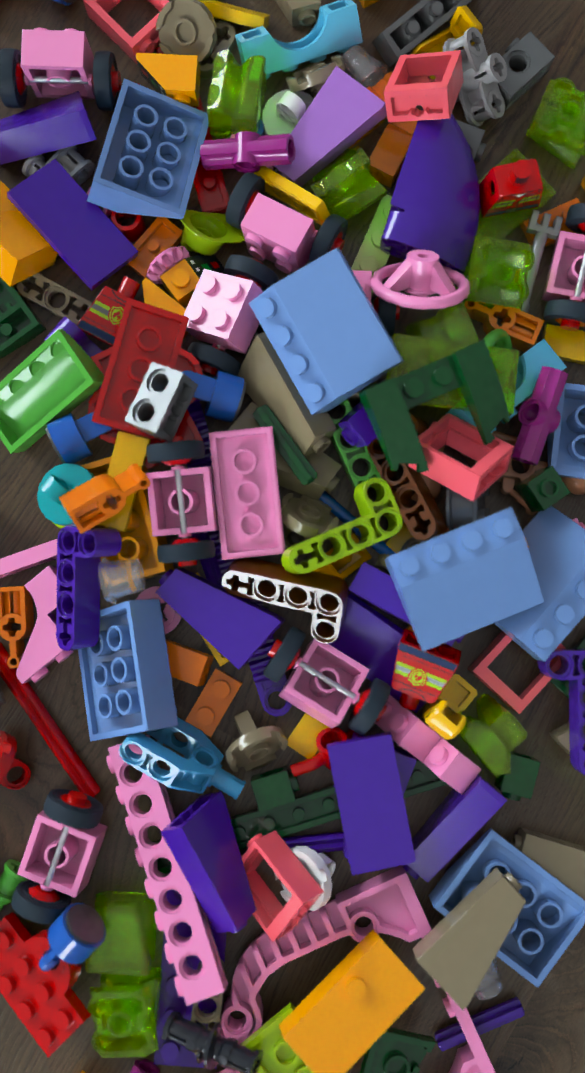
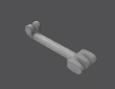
M534 209L532 210L526 232L535 234L518 298L510 304V306L526 313L529 312V301L547 238L555 240L558 237L563 217L556 216L553 227H549L551 214L544 213L541 224H538L536 222L539 217V211Z

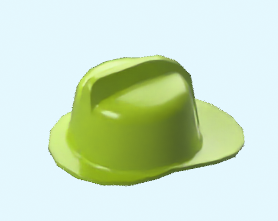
M186 210L184 218L180 219L184 225L181 246L186 247L189 251L210 256L217 253L224 243H241L245 241L242 230L229 225L226 222L225 214Z

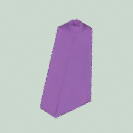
M336 66L291 132L296 149L295 160L289 165H275L274 167L278 169L277 173L302 187L387 116L385 102Z

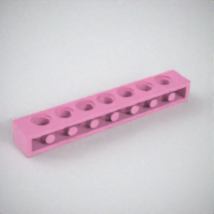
M120 743L108 748L110 755L106 757L110 772L112 774L116 773L119 783L116 786L117 797L120 804H125L128 812V816L125 817L126 826L131 836L135 835L138 845L135 848L136 859L140 867L144 866L148 879L145 880L146 892L150 899L154 898L158 910L154 912L156 925L159 931L164 930L167 943L164 945L165 954L169 964L174 963L178 975L174 978L179 997L184 996L188 1006L225 992L228 982L207 916L163 836L159 843H154L147 835L150 826H156L162 831L176 818L166 786L143 772L138 782L133 781L129 777L131 765L127 764L120 757L119 747L122 744ZM129 744L131 751L136 754H143L140 747L135 744ZM142 794L149 796L152 801V808L149 812L142 811L138 806V799ZM164 857L171 862V873L164 874L158 870L157 861L159 858ZM168 890H177L181 894L182 903L180 905L169 903L167 900ZM185 922L189 924L192 929V935L190 937L180 936L177 932L178 923ZM190 955L198 956L202 961V968L198 970L190 968L187 964V957Z

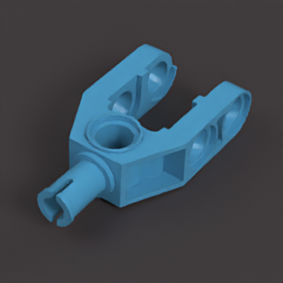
M177 717L178 726L146 732L157 739V742L144 734L134 733L129 734L119 747V754L123 761L168 788L203 794L207 787L210 788L212 785L236 800L246 781L222 769L220 763L224 755L201 730ZM180 732L184 734L188 742L177 740L174 733ZM164 743L172 749L183 754L184 758L176 754L175 752L171 751L170 749L164 747L162 744ZM129 744H135L140 747L143 754H136L131 751ZM156 761H165L171 770L161 769Z

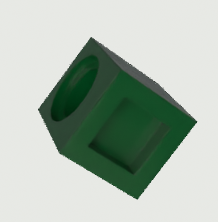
M553 466L539 469L515 485V488L531 512L545 511L570 493Z
M503 749L494 785L502 791V796L515 801H520L521 797L531 799L541 762L534 757Z
M287 765L253 775L250 781L259 812L295 802V792L300 790L297 777H293V774L289 773Z

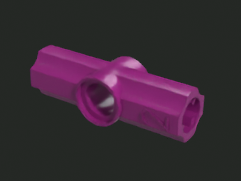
M251 131L238 132L235 134V138L204 140V143L200 145L202 166L206 170L234 168L244 173L257 172L260 170V166L292 164V161L295 160L296 152L294 138L291 134L261 136Z
M542 366L532 397L524 401L518 412V418L522 426L511 456L512 459L529 465H538L548 434L554 432L560 424L561 416L557 407L568 373L552 367Z

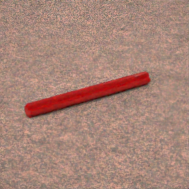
M0 642L1 677L79 792L91 797L96 796L100 792V787L28 682L22 684L16 676L17 668H9L7 660L10 655Z

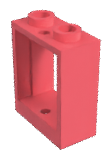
M83 0L88 17L136 64H138L136 53H153L156 46L160 43L159 32L156 31L159 13L134 37H131L108 14L121 0ZM148 0L159 12L170 2L169 0Z
M461 50L400 55L384 90L388 122L450 119L464 81ZM435 75L436 78L431 79L429 76ZM421 105L423 110H418L416 106Z
M447 413L439 421H434L425 432L418 435L429 468L428 471L421 474L472 502L507 472L514 448L513 445L497 437L491 443L484 445L476 426L450 413ZM447 445L476 460L478 463L470 468L438 450ZM408 464V466L416 470L417 464Z
M501 631L467 669L512 711L520 714L552 678L540 672L519 696L514 693L488 668L492 661L512 641L506 633ZM560 643V645L556 649L566 648L562 643ZM559 656L553 657L550 661L552 672H557L561 668L562 662Z
M276 830L264 836L261 833L254 836L246 845L248 850L241 855L256 906V911L252 915L272 942L292 931L324 892ZM263 859H265L292 894V897L284 907L256 871Z

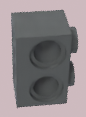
M152 362L148 372L142 379L141 387L134 401L129 406L128 414L124 421L141 432L166 442H172L198 384L180 371Z

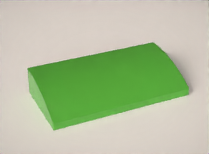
M58 329L0 382V439L10 454L26 451L46 434L45 428H47L48 423L72 412L102 386L104 379L102 372L79 344L63 329Z

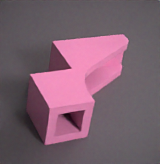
M55 566L46 567L24 585L35 601L37 620L16 670V676L22 684L31 680L37 683L50 672L47 669L49 665L54 661L58 663L63 662L74 652L73 650H62L56 638L57 567Z
M389 694L384 714L378 722L374 723L384 732H391L392 739L398 745L424 763L441 780L460 794H463L482 769L452 744L444 740L410 710L402 707L399 701Z

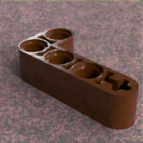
M410 414L412 422L415 424L417 435H421L429 428L428 423ZM375 438L367 446L368 453L381 478L390 486L400 510V515L410 534L417 540L428 541L447 533V523L421 474L410 468L408 464L399 463L398 469L403 467L404 471L402 477L397 480V471L391 470L379 440ZM417 493L418 501L414 507H411L410 499Z
M250 557L234 559L222 577V586L231 595L313 613L311 634L318 642L329 644L337 639L345 620L349 596V586L342 578L314 571L305 574H290L285 571L282 564ZM266 580L271 581L274 585L269 584ZM296 587L302 588L305 592L298 590ZM327 594L334 595L337 599H333Z

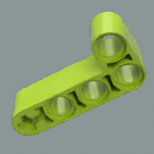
M378 477L359 483L354 489L353 495L361 517L287 548L281 558L285 571L295 575L309 573L399 533L403 525V519L388 483ZM369 486H372L376 491L377 497L375 501L369 499L367 495ZM381 515L385 516L389 523L386 531L379 524ZM353 527L358 528L361 532L359 543L354 542L351 537ZM325 539L330 540L333 544V552L330 556L325 554L322 548ZM311 552L313 557L302 560L298 565L294 563V559L298 555Z

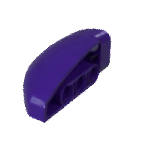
M451 114L450 119L421 120L417 122L391 199V208L381 237L380 250L404 260L407 258V253L413 250L433 251L439 255V262L442 266L452 268L464 275L478 231L480 189L470 146L453 114Z

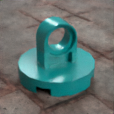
M71 463L55 466L48 471L41 480L37 493L39 509L44 516L60 526L75 525L59 497L94 478V474L78 464Z

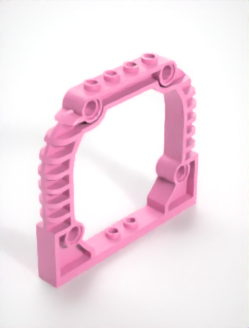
M403 865L335 894L336 899L327 902L326 905L315 911H308L292 931L272 942L266 932L256 937L245 949L236 965L231 995L227 997L223 1006L220 1035L232 1038L240 1044L262 1026L263 1004L259 990L267 977L285 963L349 935L359 943L372 929L377 934L392 935L409 943L419 938L423 939L432 929L407 872L402 867ZM360 917L371 919L370 924L363 928L356 926L355 922ZM433 979L436 987L439 988L440 985ZM446 993L447 997L443 998L442 1001L450 1018L457 1017L468 1044L457 1049L454 1062L448 1073H496L467 1007L462 1010ZM233 1011H241L242 1013H244L245 1017L242 1019H235L230 1015V1013H232Z

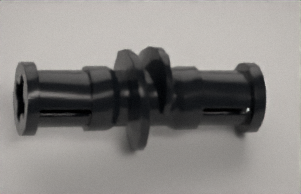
M174 1010L169 1015L163 1028L162 1040L166 1042L172 1040L185 1046L187 1050L193 1053L197 1052V1063H204V1067L209 1071L219 1064L226 1069L231 1068L239 1073H257L263 1057L262 1050L258 1048L255 1051L251 1050L232 1038L221 1036L222 1025L219 1022L214 1025L212 1030H209L198 1022L194 1023L181 1017V1013Z

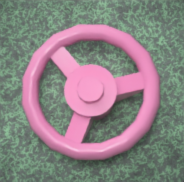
M413 250L408 252L404 262L383 266L375 271L370 283L375 295L382 300L405 308L423 310L443 309L458 305L468 297L471 287L470 282L462 273L442 266L439 262V255L429 250ZM403 290L406 293H409L410 295H405L398 292ZM435 293L441 295V296L427 297L428 295H432V294H435Z

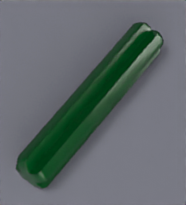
M259 406L254 411L253 418L260 427L273 426L275 448L301 484L304 486L311 484L318 477V473L269 406Z

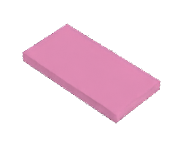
M273 426L210 432L209 442L222 560L283 554L285 551Z

